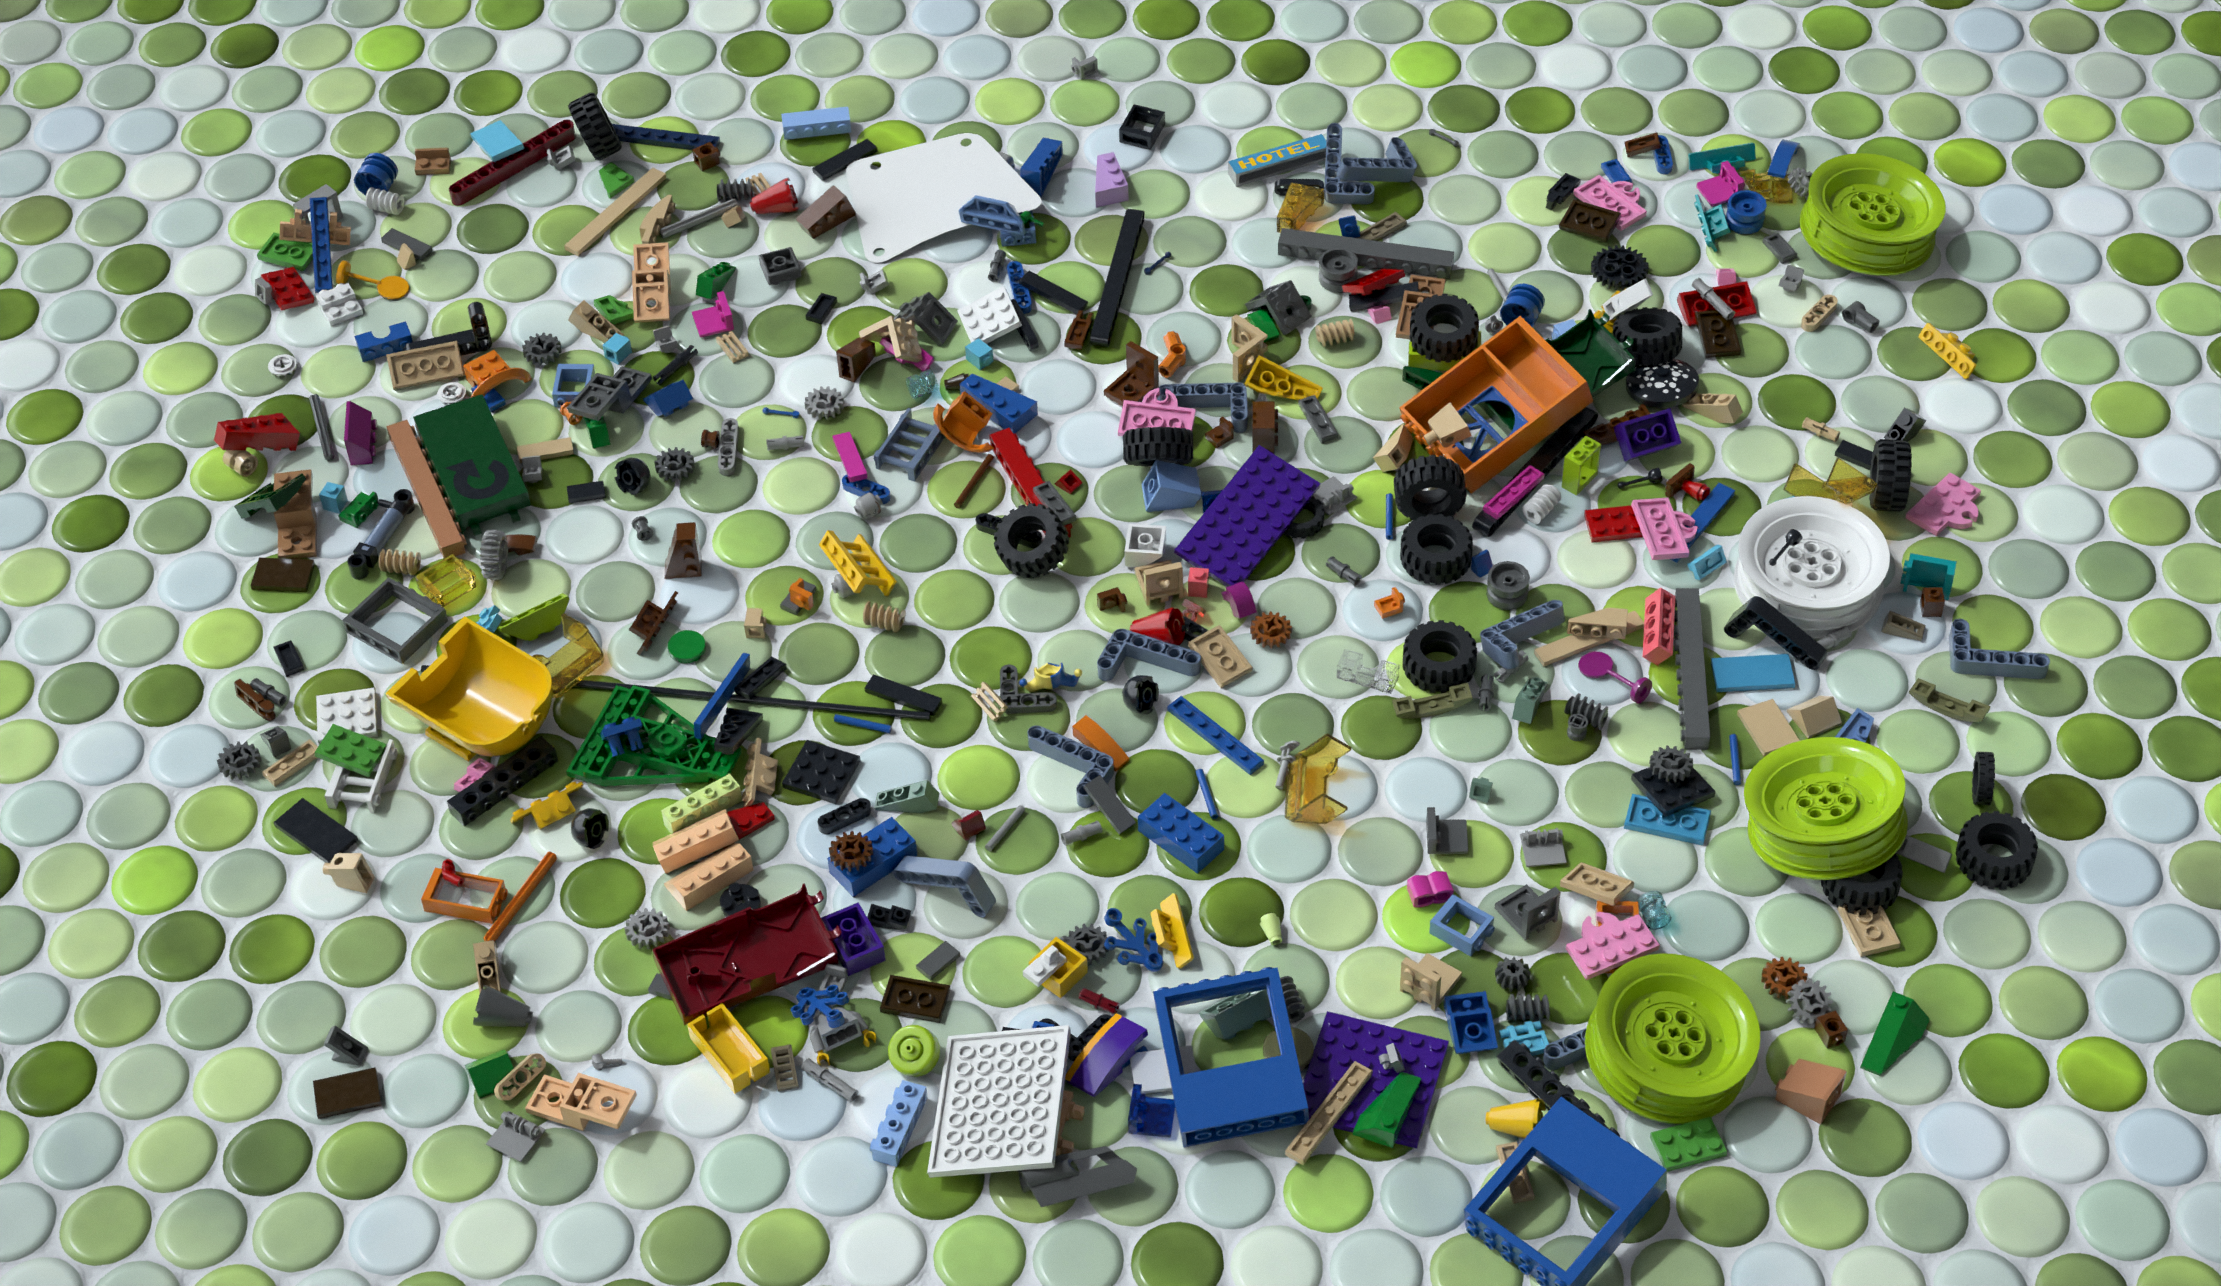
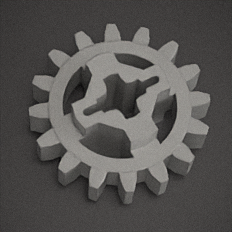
M1800 168L1793 169L1788 176V183L1792 184L1790 187L1795 189V193L1800 197L1805 196L1807 200L1809 182L1813 173L1810 171L1806 172L1804 168L1802 170Z
M820 386V390L814 388V392H808V397H805L804 404L807 414H812V418L818 416L819 420L822 417L828 420V416L835 418V413L840 414V409L844 408V399L841 396V392H837L836 388L830 390V386H827L826 389Z
M647 908L642 913L637 910V915L631 914V920H626V927H624L627 940L631 941L632 946L638 944L639 949L643 945L650 949L652 944L658 947L657 942L664 943V937L669 936L668 930H670L667 916H663L662 911L656 913L655 908L651 912H648Z
M1810 978L1806 980V983L1804 980H1800L1798 984L1792 986L1793 990L1787 993L1791 997L1786 1000V1003L1791 1004L1788 1011H1794L1793 1018L1800 1017L1799 1023H1803L1806 1020L1807 1025L1813 1024V1021L1816 1024L1818 1016L1832 1011L1828 1007V1005L1833 1003L1832 1000H1828L1831 992L1826 993L1825 989L1827 986L1820 987V981L1818 980L1814 983ZM1802 989H1809L1807 992H1800ZM1812 1011H1814V1012L1818 1011V1012H1819V1013L1816 1014V1015H1810V1013H1811Z

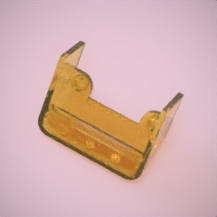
M1836 458L1827 481L1821 480L1795 463L1783 490L1794 497H1822L1849 504L1873 493L1877 483L1840 458Z
M565 613L561 615L564 638L570 640V642L549 658L539 654L532 656L542 662L550 672L553 685L552 698L562 696L604 662V653L586 625Z
M1327 733L1294 756L1296 760L1290 763L1288 767L1285 801L1286 819L1296 823L1327 824L1348 810L1347 806L1326 795L1327 778L1334 775L1338 770V759L1351 751L1349 745Z

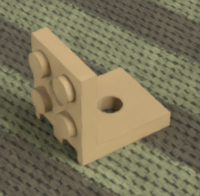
M1236 314L1231 318L1232 344L1239 348L1233 353V380L1240 382L1249 375L1258 355L1268 359L1264 356V353L1268 350V345L1264 343V340L1268 338V335Z
M891 315L859 331L860 338L875 342H880L882 337L891 339L896 358L917 363L923 360L913 320L905 323L904 318L894 320V316Z
M1171 560L1134 568V573L1146 605H1150V600L1160 598L1161 602L1169 601L1168 596L1178 594L1179 598H1183V567L1181 562L1172 564Z
M1428 953L1419 963L1405 957L1401 962L1400 991L1402 993L1404 991L1414 995V999L1420 1003L1422 1001L1427 1002L1431 1005V1009L1435 1011L1444 1000V997L1448 995L1460 980L1462 972Z

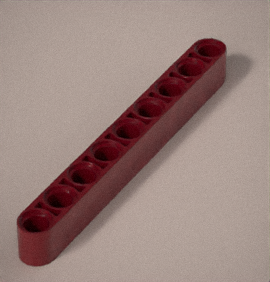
M563 120L524 142L523 150L496 162L491 161L450 185L449 193L452 204L455 206L464 205L548 156V149L555 152L575 140L576 134L573 121Z

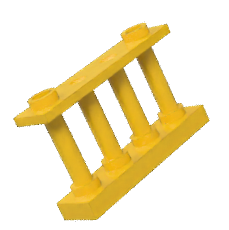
M827 530L819 546L852 591L860 593L865 584L876 585L885 596H888L897 581L864 537L858 534L853 543L839 540L834 531Z

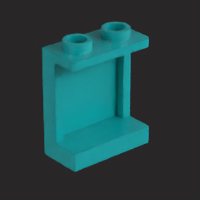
M1910 553L1909 561L1905 560L1903 571L1906 573H1902L1900 584H1904L1903 592H1907L1908 585L1924 588L1942 587L1944 600L1949 601L1957 561Z

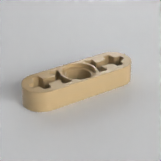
M1824 295L1802 317L1801 328L1807 332L1815 331L1836 310L1838 299L1833 295ZM1820 311V312H1823L1824 314H1823V315H1818V314H1816L1815 312Z
M538 1053L530 1054L495 1086L494 1093L496 1098L501 1101L514 1098L545 1068L546 1060L544 1056ZM532 1059H538L536 1063L538 1067H531L528 1070L527 1067L534 1063ZM518 1071H522L525 1075L522 1083L516 1081V1073ZM514 1085V1087H510L507 1090L508 1095H502L504 1091L502 1087Z

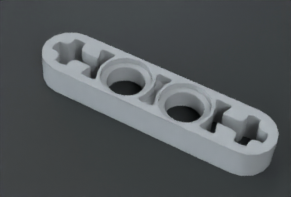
M734 418L724 420L721 427L718 468L719 473L723 476L732 475L736 467L739 427L738 421ZM728 438L734 439L732 442H725ZM725 452H732L731 455H723Z

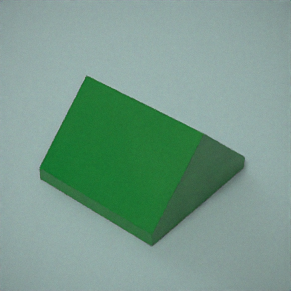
M505 1050L465 1065L479 1099L494 1093L495 1086L514 1069L510 1057Z

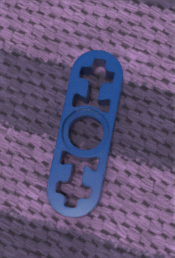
M1658 135L1662 146L1652 151L1657 171L1660 174L1666 175L1672 172L1673 161L1668 139L1663 135ZM1664 153L1666 154V156H1660L1658 154Z
M847 474L843 476L842 486L845 491L860 497L866 493H872L874 496L878 495L883 504L890 501V490L887 487L868 479L853 483L849 481ZM864 487L871 488L869 491L861 490Z

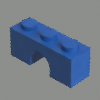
M406 321L389 326L390 334L384 338L374 337L372 331L354 336L362 362L386 356V354L403 351L406 344L412 343V336Z

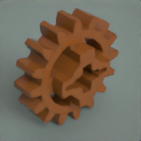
M1272 611L1269 612V615L1263 612L1262 617L1255 616V620H1252L1250 626L1252 640L1256 639L1257 645L1262 643L1263 648L1266 645H1269L1270 649L1273 648V645L1279 648L1280 643L1286 644L1287 639L1291 638L1292 626H1290V620H1286L1285 615L1280 617L1279 612L1273 615Z
M1780 957V961L1773 958L1772 964L1767 962L1765 968H1763L1761 982L1764 983V989L1770 988V995L1777 993V998L1784 995L1785 999H1788L1789 995L1787 993L1793 990L1792 986L1798 984L1800 980H1804L1806 983L1808 974L1804 973L1805 967H1799V961L1792 963V958L1790 957L1787 961L1783 957Z

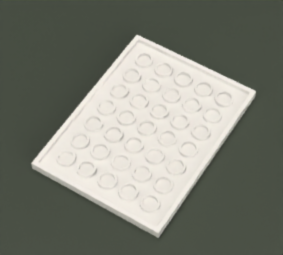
M1069 1025L948 1036L927 1171L930 1178L1054 1168L1071 1034Z

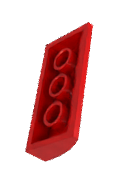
M1747 281L1712 287L1715 294L1735 311L1733 318L1757 313ZM1697 290L1679 293L1677 297L1681 314L1688 326L1697 325L1695 312L1716 310L1707 300L1701 298V294Z

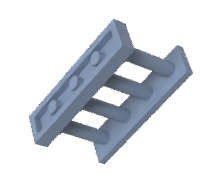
M907 408L905 413L901 414L898 423L880 449L875 452L873 459L876 469L879 470L883 463L886 462L906 469L908 480L915 482L945 436L940 432L936 424L930 425L912 419L911 409ZM909 426H913L931 433L928 437L924 438L906 432ZM901 438L922 444V446L916 450L897 443ZM892 450L913 456V459L906 462L889 455Z

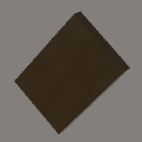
M1573 199L1559 224V229L1607 243L1621 218V213Z
M1717 310L1695 312V320L1705 358L1741 355L1733 317L1730 320H1726Z
M259 557L250 585L251 589L307 592L315 562L308 559Z
M890 975L880 1005V1012L940 1023L951 990L950 985Z
M376 1067L313 1081L318 1119L382 1106Z

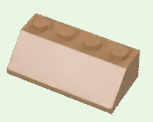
M726 809L653 842V848L664 872L667 874L737 842L739 839Z
M732 843L665 882L664 886L681 906L688 911L754 871L751 855L740 843Z

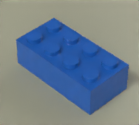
M1166 793L1138 816V831L1197 874L1224 851V835Z
M890 817L862 835V837L868 836V841L872 842L873 848L871 862L866 861V867L860 865L858 871L856 868H852L851 872H849L848 868L842 871L840 865L835 867L834 861L831 862L830 857L827 858L829 873L852 897H855L893 872L904 856H917L916 840L893 817Z

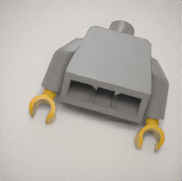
M841 1006L833 1008L842 1012L845 1019L844 1024L837 1028L829 1027L826 1016L821 1012L814 1018L816 1025L812 1027L810 1040L814 1052L818 1054L816 1059L819 1066H821V1060H827L828 1065H830L829 1056L823 1052L824 1050L827 1052L861 1036L862 1033L864 1035L863 1043L866 1047L870 1046L868 1038L876 1043V1034L873 1031H868L869 1027L858 1012L845 1010Z

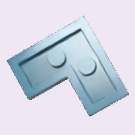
M495 605L488 609H483L479 614L480 619L476 623L492 633L495 632L502 620V617L498 614L500 609Z

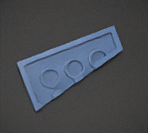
M1857 708L1835 737L1866 742L1874 718Z

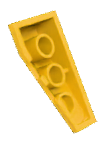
M1258 355L1244 383L1245 386L1259 393L1300 400L1315 395L1318 399L1323 387Z

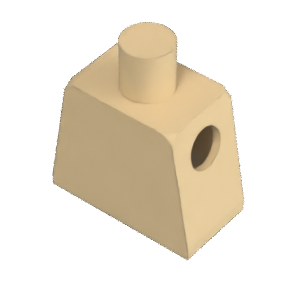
M1448 403L1429 419L1428 424L1431 431L1423 437L1428 445L1438 440L1443 447H1448L1472 435L1468 425L1453 405Z
M337 853L334 855L331 863L323 865V874L331 875L338 887L367 893L375 878L362 853Z

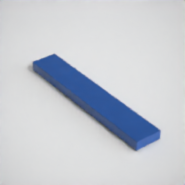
M327 197L310 198L315 293H319L321 290L333 289Z
M1718 483L1694 511L1691 517L1695 520L1694 526H1697V532L1694 539L1686 543L1688 549L1735 495L1734 489ZM1681 558L1670 559V560H1672V561L1678 563Z
M743 653L695 720V738H703L735 692L734 688L742 682L749 672L750 654Z
M1182 696L1167 706L1168 712L1249 775L1264 765V760Z

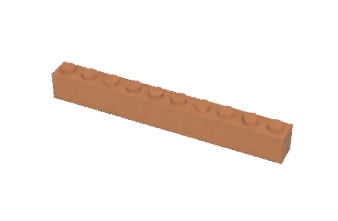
M408 420L386 426L390 441L443 559L447 560L466 553L464 545H467L463 534H459L461 532L458 522L454 523L455 516L452 509L448 510L450 506L447 498L442 497L444 496L441 485L437 486L439 482L436 474L431 473L433 471L430 461L426 462L428 458L425 450L420 449L422 444L419 437L415 438L417 434L414 426H410Z

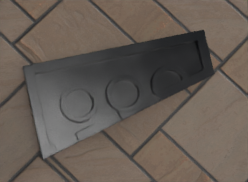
M727 707L726 715L723 717V724L720 726V732H718L714 744V750L726 755L734 754L763 721V713Z

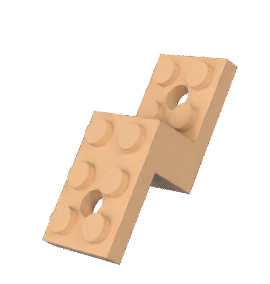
M669 243L633 245L634 270L632 271L634 322L670 321L669 294H671ZM651 257L657 259L653 265L647 263V260ZM650 300L656 301V305L652 308L646 306Z
M579 1072L573 1083L544 1075L525 1109L526 1113L584 1131L589 1120L619 1129L637 1094L635 1090ZM555 1096L560 1098L557 1102H549L550 1098ZM604 1102H613L609 1107L602 1106Z

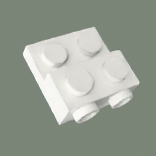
M340 283L335 288L321 290L316 295L318 306L330 326L363 314V310L349 283Z

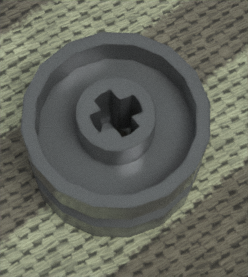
M1332 248L1323 252L1319 259V282L1321 286L1332 292H1343L1342 285L1357 279L1358 259L1356 255L1345 248Z
M1511 561L1499 562L1493 565L1489 570L1486 595L1488 601L1493 606L1505 610L1517 609L1523 606L1527 601L1530 575L1528 570L1523 565Z

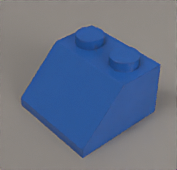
M684 379L643 398L644 402L657 416L664 415V417L673 414V409L677 407L682 409L690 405L688 401L693 399Z

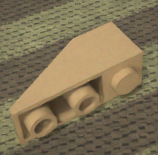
M585 300L572 311L568 319L581 332L604 343L615 333L624 336L619 329Z
M1696 393L1691 400L1682 404L1683 407L1718 423H1735L1743 413L1737 396L1731 394Z
M1404 424L1398 428L1373 457L1382 472L1398 469L1408 457L1414 438Z
M1605 608L1568 620L1567 634L1625 639L1628 609Z
M494 940L474 943L473 948L479 992H481L484 985L501 992L496 943Z

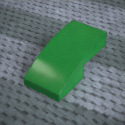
M1264 309L1247 314L1250 323L1268 335L1264 343L1279 338L1280 334L1275 324Z

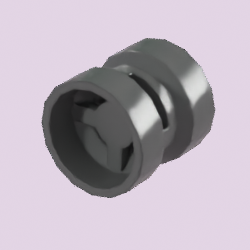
M1573 714L1569 717L1567 736L1573 741H1581L1586 737L1588 720L1584 715Z

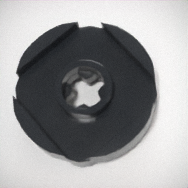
M730 884L720 897L721 910L725 917L749 907L759 909L761 907L759 891L747 884ZM744 900L745 903L737 905V901Z

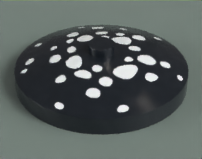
M1678 359L1669 360L1667 363H1661L1657 366L1635 365L1636 370L1626 376V390L1629 396L1638 403L1649 407L1668 408L1684 404L1695 396L1699 388V376L1696 370L1688 363Z

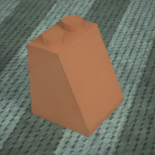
M1798 1059L1794 1065L1791 1064L1788 1067L1784 1080L1780 1079L1775 1087L1777 1091L1775 1100L1821 1125L1842 1094L1847 1071Z

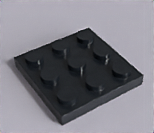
M806 740L785 776L782 788L837 804L861 761L860 756Z
M1649 767L1633 773L1631 776L1634 784L1665 817L1715 797L1716 791L1694 768L1690 772V777H1685L1684 781L1678 778L1677 782H1674L1673 779L1666 782L1664 777L1658 779L1659 774L1653 775V770Z

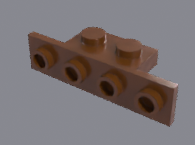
M677 591L673 593L664 609L647 600L629 628V631L645 640L637 652L639 656L643 650L647 651L653 641L650 638L657 636L661 629L658 625L660 622L664 624L669 616L666 613L667 610H672L676 605L677 600H675V597L678 594Z

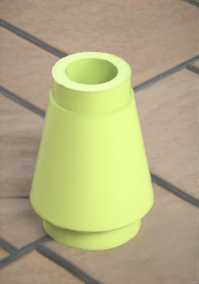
M1275 913L1262 916L1260 926L1271 945L1280 944L1282 942L1279 917Z

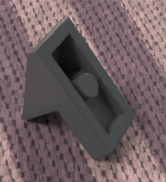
M279 726L260 734L263 742L268 745L273 757L291 750L288 735Z
M337 1026L331 1027L324 1042V1046L334 1052L333 1061L358 1066L361 1065L368 1049L366 1045Z

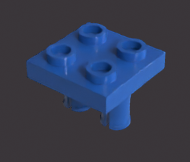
M635 717L624 719L623 724L616 725V722L603 727L600 735L602 741L608 740L612 757L618 756L616 748L619 755L625 753L619 738L623 734L628 737L631 751L637 750V747L638 749L644 747L638 732L642 727L640 718L635 720Z

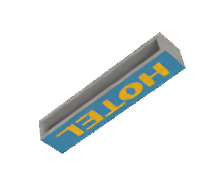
M1320 134L1228 161V175L1235 186L1238 187L1325 161L1326 139Z

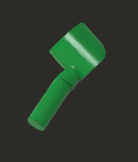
M1024 211L1020 215L1024 224L1030 221L1041 227L1044 225L1043 222L1034 219L1029 211Z

